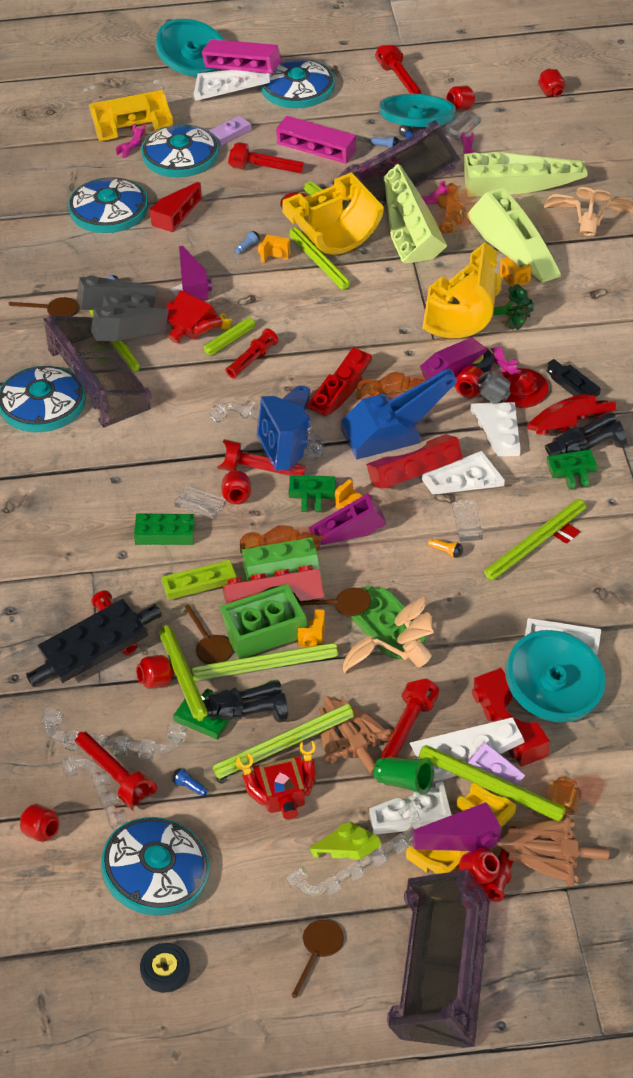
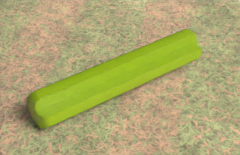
M247 317L205 344V354L207 353L208 356H212L256 327L255 320Z

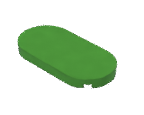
M362 587L370 595V606L365 612L350 617L367 636L379 639L404 652V644H399L397 639L407 627L405 623L397 626L395 618L405 606L386 588ZM425 636L418 638L425 645ZM376 645L385 655L395 659H403L400 655L383 646Z

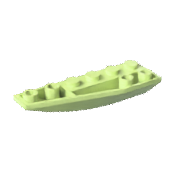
M505 152L464 154L465 187L468 197L483 196L486 192L502 187L509 194L530 193L564 185L587 177L588 174L584 161Z
M397 164L384 176L391 238L404 264L433 260L447 247V244L421 195L401 165Z
M504 187L486 192L467 213L468 219L487 242L519 266L523 267L529 264L532 267L531 275L543 283L561 277V273L542 237L523 209Z

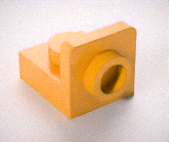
M266 234L263 242H260L258 246L261 262L265 263L268 256L288 260L290 256V239Z
M508 256L501 259L499 275L510 286L513 287L515 284L522 286L530 282L532 267L529 264L519 268Z
M348 479L335 491L336 508L339 510L363 496L353 490L352 480Z
M315 610L314 619L309 620V628H298L299 647L323 645L326 626L325 610Z

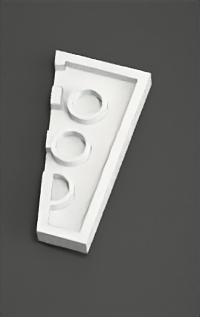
M238 70L198 73L194 90L195 101L270 83L271 73Z
M508 718L410 742V745L417 758H419L421 748L424 745H428L468 763V759L483 741L501 754L524 743V739L513 718ZM433 765L434 778L431 787L435 786L437 782L445 781L456 775Z

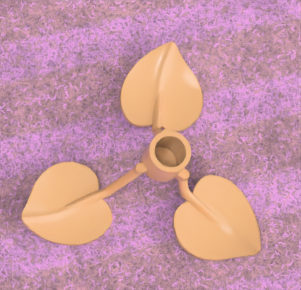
M580 187L576 191L579 198L590 199L589 212L584 213V216H582L581 202L575 200L572 196L553 194L548 197L544 204V208L577 207L578 224H581L579 233L584 236L596 235L597 226H600V221L607 208L633 213V199L614 197L613 200H609L611 198L610 192L589 187ZM594 200L606 201L597 218L596 214L592 213Z
M422 596L408 604L395 618L397 626L405 623L407 627L397 639L399 644H404V652L379 639L368 636L356 643L348 652L343 664L344 673L346 674L347 669L365 659L372 652L375 645L383 646L400 655L404 660L409 658L417 667L426 664L432 654L418 638L434 634L432 615L428 612L420 615L425 608L427 598Z

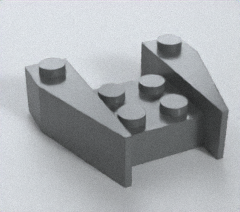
M92 275L79 277L77 302L81 310H94L91 331L96 341H120L162 333L166 330L169 309L154 308L156 286Z

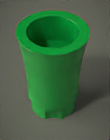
M380 757L373 768V776L378 783L411 790L424 795L432 786L434 768L429 758Z

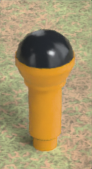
M429 539V546L446 552L452 558H458L463 553V546L459 542L447 543L437 539Z

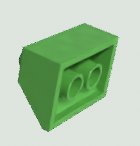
M312 537L242 549L243 569L246 580H251V575L265 573L266 577L275 576L274 571L289 569V573L299 571V566L311 564L313 569L319 568L318 556ZM279 586L270 587V588L265 589L264 591H267V590H270V589H273V588H276V587H279Z
M288 584L220 606L229 641L238 659L298 640V628H307V618Z

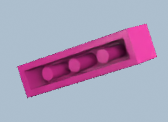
M211 39L202 51L206 68L272 74L281 62L278 45Z
M286 116L276 128L277 144L346 164L356 151V135L290 116Z

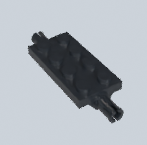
M121 599L38 644V649L45 659L44 664L29 673L27 672L26 677L32 687L50 677H58L64 683L146 638L148 632L144 625L162 617V614L155 603L138 613L133 612L125 600Z

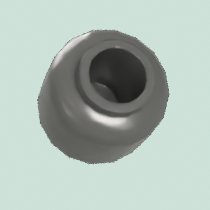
M487 371L478 380L479 394L490 403L504 402L510 396V382L499 372Z

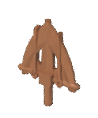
M327 696L324 698L325 704L323 709L319 708L318 712L321 716L349 703L345 698L339 702ZM351 706L354 713L353 718L321 732L325 755L322 758L324 762L329 761L330 764H333L337 761L338 757L348 758V753L351 752L354 758L359 756L369 773L373 776V768L376 763L368 752V745L375 747L377 741H389L392 730H385L370 716ZM351 722L356 723L361 730L358 732ZM336 726L342 734L343 738H339L335 732Z
M568 815L564 816L561 821L538 822L520 829L509 828L507 835L496 844V846H500L509 854L508 860L519 861L542 874L566 881L569 887H572L574 883H578V876L574 873V869L577 867V862H575L577 857L608 860L609 850L578 846V841L574 840L576 835L571 830L574 828L575 820H571V817ZM537 838H548V839H552L553 841L535 840V839H537ZM538 855L552 856V857H555V858H554V859L543 858V857H540V856H538Z

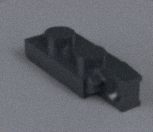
M555 359L547 363L546 372L557 384L573 396L589 394L597 397L600 395V387L573 366H563Z

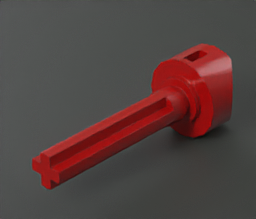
M381 45L375 53L376 60L381 67L387 71L393 70L410 94H422L420 88L401 64L404 57L398 46Z
M242 142L235 143L234 147L230 149L228 160L230 166L244 170L247 162L301 174L304 167V162L249 152V145Z
M223 440L226 447V457L222 464L217 466L218 469L235 471L240 464L288 476L304 475L306 465L297 463L289 470L275 471L268 457L242 452L241 442Z
M425 678L406 684L401 697L407 705L380 757L397 758L420 711L429 712L433 709L439 695V687L434 682Z
M86 731L78 733V737L74 739V742L120 785L118 797L132 811H134V807L142 799L156 793V783L143 771L131 774Z

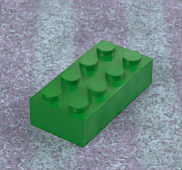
M136 513L134 528L135 545H193L195 530L194 514Z

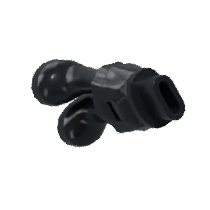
M609 411L603 413L598 419L584 427L578 428L574 426L571 430L569 429L560 436L553 438L551 443L545 445V450L549 456L589 450L609 440L618 448L627 445V437L621 422L616 421L615 414Z
M278 679L270 680L266 684L238 691L236 687L231 690L227 689L215 695H208L203 700L208 715L203 718L210 717L211 720H215L216 717L221 720L241 719V717L261 712H271L276 722H286L288 718L286 697L282 693V686ZM260 699V700H256V701H252V702H245V701H249V700Z

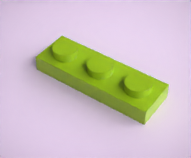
M226 560L162 576L161 583L167 600L222 587V585L227 584V579L237 577L231 561Z

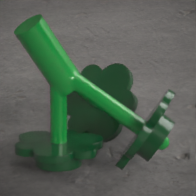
M515 284L513 287L510 286L508 288L510 301L505 306L494 307L493 316L503 314L510 316L508 319L510 329L519 330L526 322V319L530 317V312L534 311V303L532 299L528 298L527 291L519 284Z

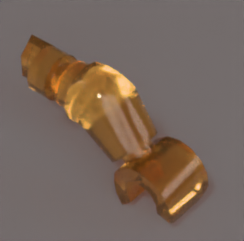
M449 183L447 195L437 194L438 206L447 210L446 217L438 227L441 233H452L466 216V208L459 201L458 187L453 183Z
M391 372L378 381L364 379L357 385L356 400H361L365 395L376 396L380 394L401 393V391L406 392L426 380L419 378L411 380L409 376H405L401 372Z
M279 525L263 535L256 532L246 533L240 539V554H242V549L311 537L316 551H319L322 536L306 532L299 534V531L294 530L292 526Z

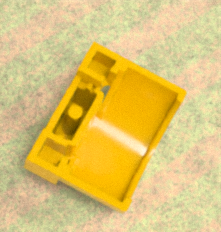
M351 172L334 179L333 186L307 197H303L299 193L284 199L282 213L292 224H297L320 251L329 255H338L355 249L370 237L382 218L384 207ZM343 200H351L349 205L344 210L342 204Z
M484 242L470 254L469 265L450 280L442 276L429 286L423 330L443 338H464L480 332L489 324L493 316L495 296L501 291L502 276L494 270L497 265V250ZM454 297L460 302V304L450 303L453 301Z

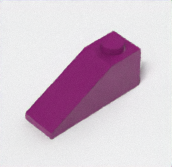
M179 246L183 291L200 300H209L208 291H212L211 279H207L206 270L184 246Z
M470 337L435 352L420 366L425 381L445 369H451L456 377L464 367L473 364L487 349L473 337Z
M367 493L309 527L314 544L320 546L369 535L387 523L381 507Z
M487 802L414 829L412 846L417 850L473 851L478 848L488 849L500 842L501 825Z

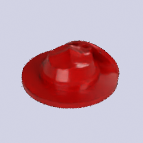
M517 368L521 372L510 375L509 372L500 373L510 382L509 391L511 393L504 403L515 402L516 408H528L540 404L548 395L549 386L547 380L534 370Z

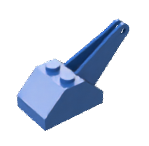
M445 369L394 399L385 394L362 399L341 420V430L356 460L419 444L420 433L416 425L456 384L457 378L453 371Z
M297 386L283 398L261 396L256 435L275 471L289 470L304 456V449L308 446L306 434L307 428H310L311 421L310 416L305 412L310 394V388L307 386Z

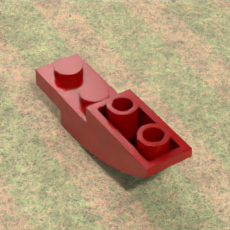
M352 347L333 375L329 374L307 404V409L325 417L337 410L362 382L361 375L372 361V355Z
M576 395L561 400L543 410L527 424V429L536 431V434H548L550 429L567 431L570 426L578 425L577 419H587L589 414L601 416L608 411H615L616 401H596L595 395Z

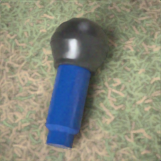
M401 125L399 127V134L406 137L415 146L420 144L418 138L412 133L411 126Z

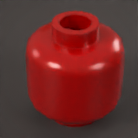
M549 68L540 74L538 85L547 97H558L563 93L566 81L557 69Z
M467 85L453 86L447 93L446 100L455 105L456 111L469 110L474 104L475 94L471 87Z
M476 366L464 367L456 376L455 388L457 392L466 398L477 396L479 394L477 383L484 372Z
M237 470L225 474L221 483L223 498L227 502L236 505L246 502L251 495V481L248 475Z
M164 655L145 657L136 667L138 682L147 689L168 686L171 678L175 675L171 662Z
M32 804L21 814V832L36 841H48L59 830L58 814L48 807Z
M478 848L467 852L459 861L460 875L472 887L491 883L499 874V860L487 848Z

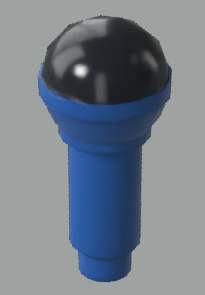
M178 768L173 772L172 781L174 784L186 786L198 795L205 796L208 790L205 786L191 778L186 769Z

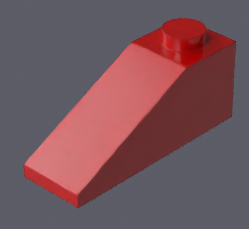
M193 183L160 198L151 207L149 212L152 226L173 232L202 199L201 183Z

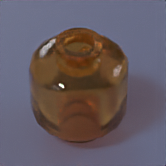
M558 777L557 780L551 781L548 785L545 798L565 807L564 816L573 815L578 810L582 792L577 786L576 781L566 777Z

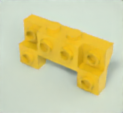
M163 90L89 104L90 115L99 141L118 138L117 128L132 126L135 123L137 125L152 122L155 130L173 125V117Z
M474 783L470 785V793L465 798L461 795L457 798V808L461 811L487 802L501 828L515 815L516 804L506 797L496 796ZM409 846L406 849V859L424 872L428 873L432 870L449 882L459 872L461 857L470 851L417 850Z

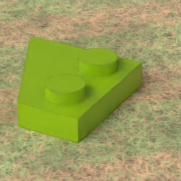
M349 821L341 824L337 830L309 847L315 858H319L322 853H330L332 858L336 859L349 858L361 860L382 846L377 835Z

